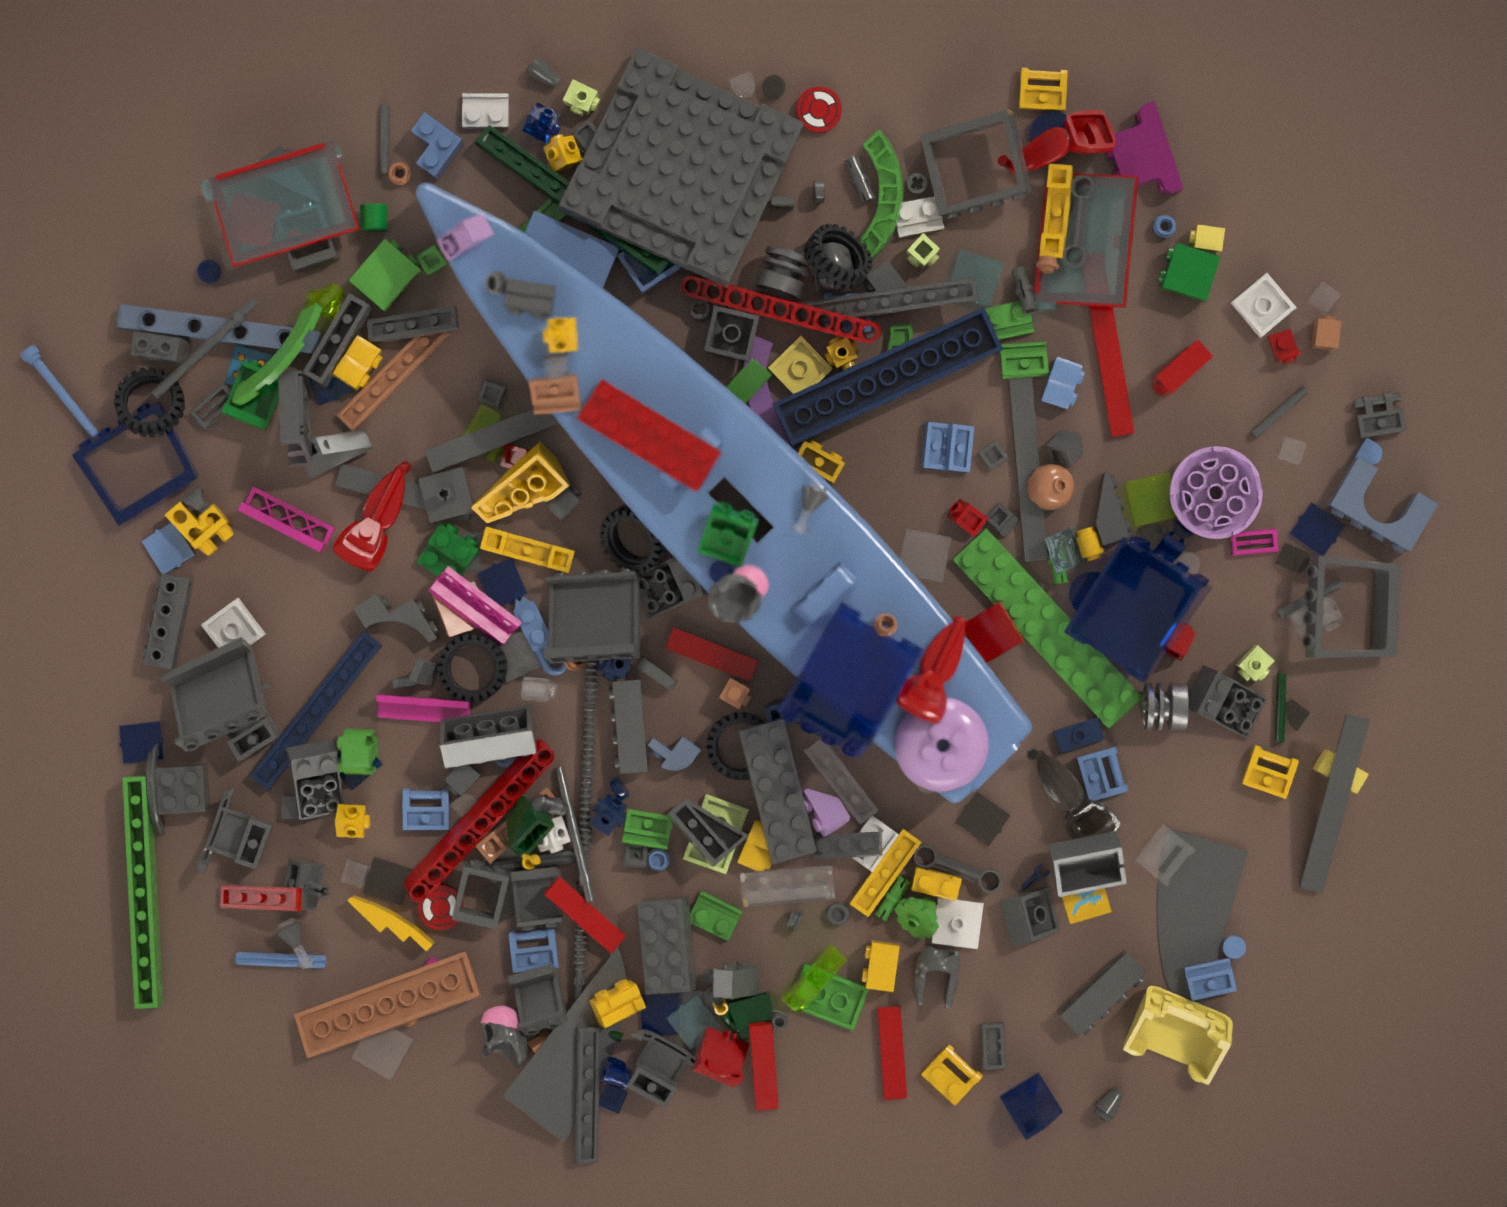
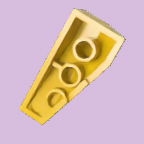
M540 442L518 460L471 508L486 523H490L509 516L512 512L522 508L527 509L541 501L552 500L570 486V483L557 458Z

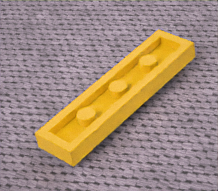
M902 829L849 904L869 917L922 842L905 829Z

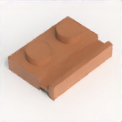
M577 375L530 379L529 385L534 414L581 410L582 404L580 402Z

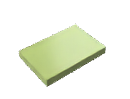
M709 794L705 795L701 806L742 831L749 811L748 808ZM689 842L683 859L726 874L735 849L717 865L711 867Z

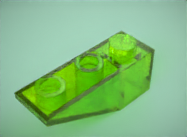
M830 944L782 996L781 1000L796 1014H799L811 1004L848 959Z

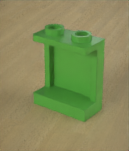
M384 239L349 281L387 313L391 309L393 301L422 270L418 268L421 263L413 256L409 255L407 258L401 253L403 248L394 240L389 243Z

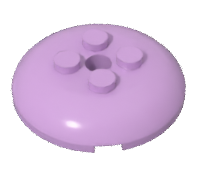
M1213 446L1197 450L1187 456L1173 474L1170 484L1172 509L1181 524L1196 535L1210 539L1234 536L1246 529L1256 518L1260 510L1263 497L1260 475L1247 457L1231 448ZM1212 487H1217L1220 490L1221 495L1218 499H1212L1210 496V489Z
M947 698L946 710L939 724L924 721L907 712L898 725L894 747L896 758L902 771L912 782L928 790L943 792L961 788L979 774L988 755L989 741L986 727L980 716L965 703ZM940 739L948 741V748L944 751H938L936 748V744Z

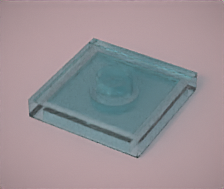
M960 249L950 280L976 277L979 300L970 302L990 308L1004 263Z

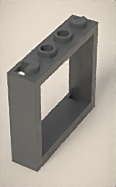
M1006 109L920 135L939 216L947 217V219L958 218L961 216V212L969 210V213H976L983 210L982 206L1004 205V200L1012 198L1013 201H1018L1026 198L1025 194L1032 193L1013 111ZM1004 124L1018 186L948 206L933 144Z

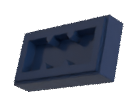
M1098 717L1053 731L1060 753L1105 739Z

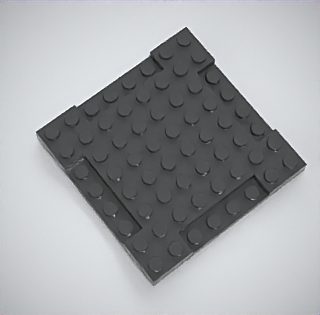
M636 47L581 164L578 165L559 204V211L728 288L803 130L804 122L764 104L760 107L679 70L678 65Z

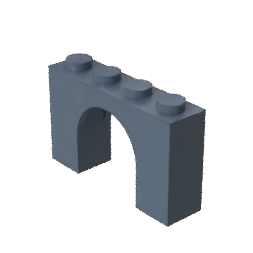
M1359 457L1354 458L1326 505L1331 508L1330 513L1341 519L1343 516L1351 520L1350 524L1359 530L1367 529L1371 532L1370 536L1380 542L1384 539L1391 543L1390 548L1402 554L1403 551L1411 552L1438 503L1419 492L1413 493L1402 514L1395 521L1380 523L1374 520L1365 509L1364 494L1378 468Z

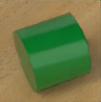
M379 203L361 204L360 229L367 232H386L388 230V205Z

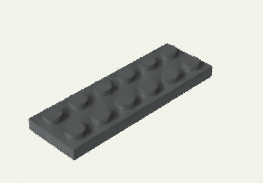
M780 718L738 730L771 863L777 864L817 852L784 719Z

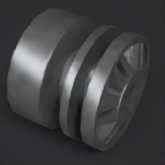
M767 246L765 253L773 258L763 257L762 262L771 268L770 270L759 269L755 285L766 291L800 300L804 283L797 280L796 277L808 276V271L800 268V266L810 268L807 264L808 260L796 251L783 247Z
M1145 682L1143 695L1141 696V717L1145 730H1152L1155 720L1156 730L1161 731L1164 720H1167L1169 731H1186L1188 723V689L1186 683H1169L1167 693H1164L1162 683H1157L1154 693L1153 683Z

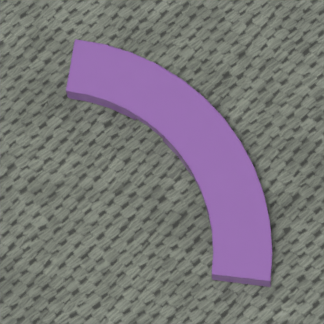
M755 335L749 362L752 359H757L767 369L773 343ZM766 382L748 401L749 405L790 446L772 406L774 402L769 392L768 382ZM803 442L791 448L798 453Z

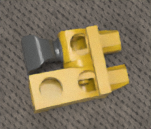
M198 486L183 499V502L175 505L165 516L195 549H200L204 554L210 556L218 549L211 540L216 534L223 542H227L235 534L228 525L230 521L215 504L209 505L203 499L202 493L204 489ZM188 505L193 506L200 512L198 518L192 513Z

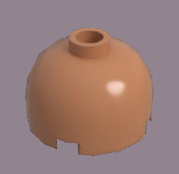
M1046 464L1037 467L1027 481V492L1030 500L1035 502L1042 510L1061 508L1071 500L1074 494L1075 484L1073 477L1066 468L1060 465Z

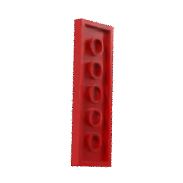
M601 379L577 417L578 421L698 493L722 454L717 448Z

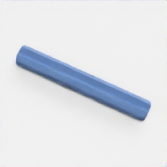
M237 952L235 963L237 965L325 968L327 958L325 955Z

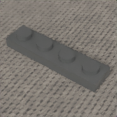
M453 305L367 320L368 342L377 344L459 330L458 309Z

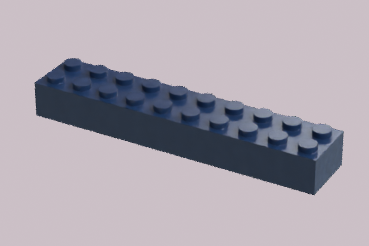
M983 307L773 403L772 406L790 446L793 447L1001 352L1003 347Z

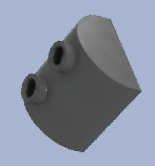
M714 305L704 351L723 358L749 362L760 316Z

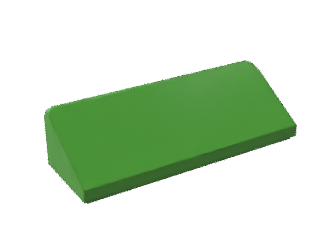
M752 359L726 388L746 404L768 381L772 374L757 359Z

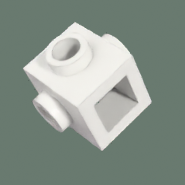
M562 816L551 818L555 827L538 844L540 852L549 850L550 854L563 849V844L571 842Z

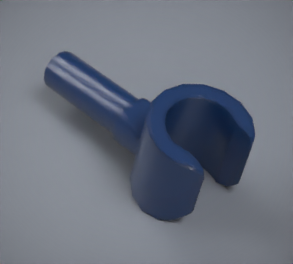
M1044 864L1036 865L1034 874L1021 887L1025 890L1039 877H1047L1050 874V870L1041 875L1039 868Z

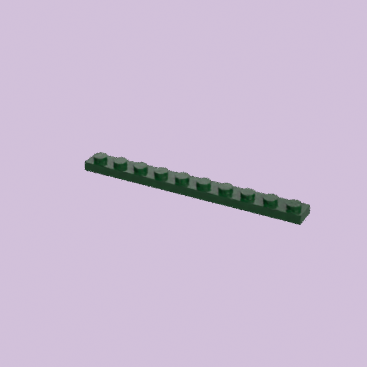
M491 125L475 140L477 147L556 204H560L570 182ZM584 223L657 277L670 263L667 259L656 256L645 249H641Z

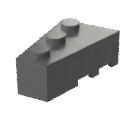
M688 799L681 801L667 814L669 819L711 867L717 865L749 836Z

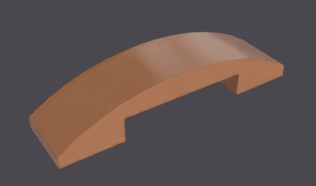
M547 787L538 794H543L547 798H555ZM506 821L475 846L489 863H492L510 848V845L507 843L508 830Z

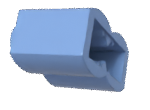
M1055 357L1040 401L1065 410L1069 406L1073 407L1077 398V393H1074L1076 384L1081 385L1085 374L1084 371H1081L1083 365Z

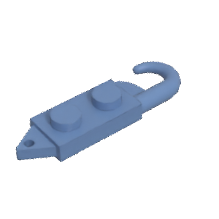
M516 593L515 610L513 613L522 622L520 626L542 669L550 675L557 676L562 674L567 669L564 662L559 668H554L544 658V649L548 648L549 629L535 602Z

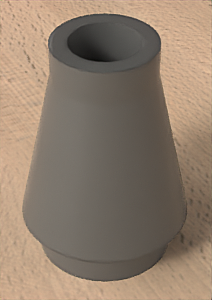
M538 56L527 69V72L531 74L530 77L550 86L552 89L562 79L544 58L540 59Z
M1113 1087L1095 1105L1096 1109L1093 1113L1109 1123L1111 1119L1114 1120L1125 1095Z

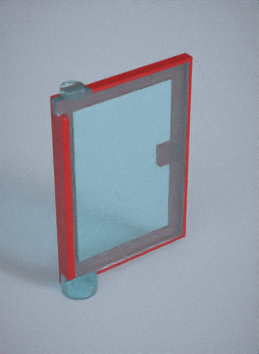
M334 141L320 143L200 181L206 202H214L234 268L360 230L339 160L343 158L339 144L335 145Z
M1048 172L1044 185L1037 261H1039L1041 236L1044 233L1048 195ZM1073 173L1072 181L1080 175H1085L1091 178L1096 185V193L1089 200L1084 249L1088 253V262L1081 269H1072L1064 262L1063 258H1057L1059 269L1054 270L1051 274L1042 273L1040 268L1036 267L1034 302L1037 311L1055 312L1057 311V304L1126 308L1138 176ZM1085 180L1078 183L1076 187L1077 194L1079 196L1088 194L1091 190V183ZM1073 193L1071 197L1069 227L1065 249L1070 245L1073 215L1076 198L1073 195ZM1080 249L1072 250L1069 253V263L1076 265L1082 261L1083 253Z

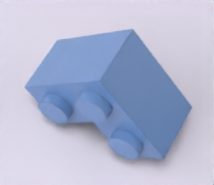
M424 112L411 130L417 138L428 145L416 164L436 180H439L465 143L460 137Z

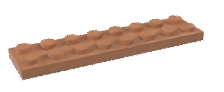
M465 951L296 1013L294 1017L306 1056L310 1059L481 996L468 953Z

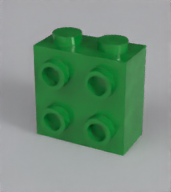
M1176 243L1173 248L1169 247L1165 261L1169 262L1166 270L1162 269L1158 282L1161 283L1160 290L1205 303L1208 299L1221 257Z

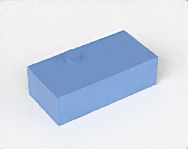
M537 211L533 212L525 231L526 235L536 240L603 288L619 248Z

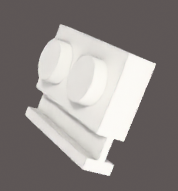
M462 93L463 128H487L489 125L494 128H509V94Z
M935 196L902 203L899 220L896 225L899 238L944 230L942 216H939Z
M873 815L869 817L859 833L881 832L882 856L853 857L854 860L871 872H873L899 835Z

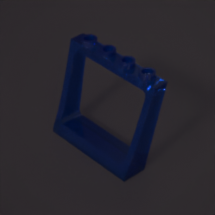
M160 401L151 406L147 402L136 409L138 414L133 417L141 421L151 414H155L160 419L166 413ZM118 420L119 426L112 430L108 426L97 433L99 438L93 442L90 438L78 445L80 450L72 454L118 526L199 476L173 426V430L170 432L165 430L184 467V471L123 508L118 507L85 458L86 454L127 430L122 422Z

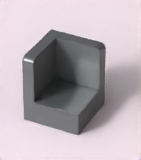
M1059 431L1047 444L1050 464L1072 467L1083 454L1080 433Z

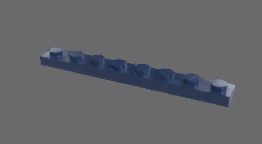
M365 631L361 633L250 775L254 780L267 790H270L289 765L286 748L306 744L379 651L382 644Z

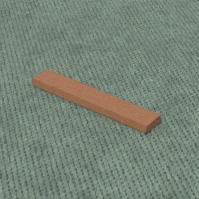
M443 332L413 337L336 416L351 431H355L450 334Z

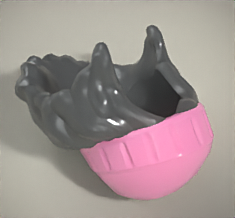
M744 565L737 568L733 574L721 577L709 588L710 594L707 602L709 611L715 614L716 619L721 618L722 622L734 623L736 621L740 623L742 620L752 619L753 615L760 608L761 599L768 591L769 583L766 574L754 565Z
M495 1006L486 1010L480 1022L485 1042L482 1057L486 1058L491 1053H499L505 1059H509L513 1066L520 1068L528 1057L527 1052L529 1049L525 1034L517 1028V1024L520 1023L518 1014L514 1009L507 1006Z

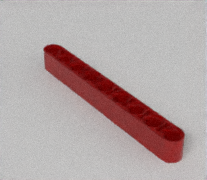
M687 276L681 282V290L685 295L864 343L877 341L881 336V327L878 323L732 284H729L727 288L701 276ZM692 279L698 284L695 292H691L688 288L689 281ZM713 285H716L720 290L717 298L712 297L710 294V289ZM735 291L740 292L742 296L739 304L734 303L732 300V294ZM756 297H761L764 301V306L761 310L754 306ZM780 302L786 307L784 315H779L776 312V306ZM801 308L806 309L808 312L806 321H801L798 318V311ZM823 314L830 317L831 321L828 327H824L820 323V317ZM845 320H849L853 325L850 333H846L842 329V323ZM867 326H872L875 330V336L872 339L867 338L864 334Z
M537 739V753L529 756H519L406 877L404 888L412 901L422 902L427 899L552 764L555 754L546 741ZM545 750L544 754L538 756L541 751ZM530 767L527 772L522 773L525 768ZM514 784L511 789H507L509 785ZM498 801L495 806H491L493 802ZM479 818H483L479 823H475ZM463 835H467L465 839L460 840ZM447 852H451L449 856L444 857ZM436 869L433 873L428 874L430 870Z

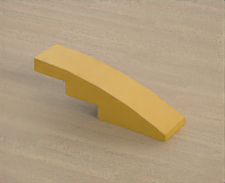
M355 895L347 900L380 933L388 927L403 942L411 936L425 951H428L435 943L417 926L375 902Z

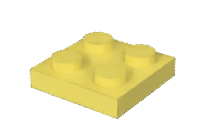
M802 336L768 367L792 394L820 382L833 369Z

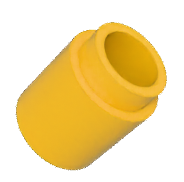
M1094 526L1076 531L1078 536L1076 540L1081 557H1087L1088 561L1101 558L1100 553L1104 552L1099 533L1095 531Z

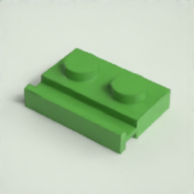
M1020 301L985 308L999 340L1035 332L1031 314L1025 315L1022 313Z
M1046 342L1001 344L1003 350L1000 352L1002 379L1049 375Z
M628 809L622 843L668 850L672 821L667 815Z
M701 891L690 913L691 923L729 941L743 910Z

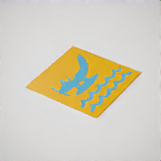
M1105 888L1062 896L1070 924L1112 912Z

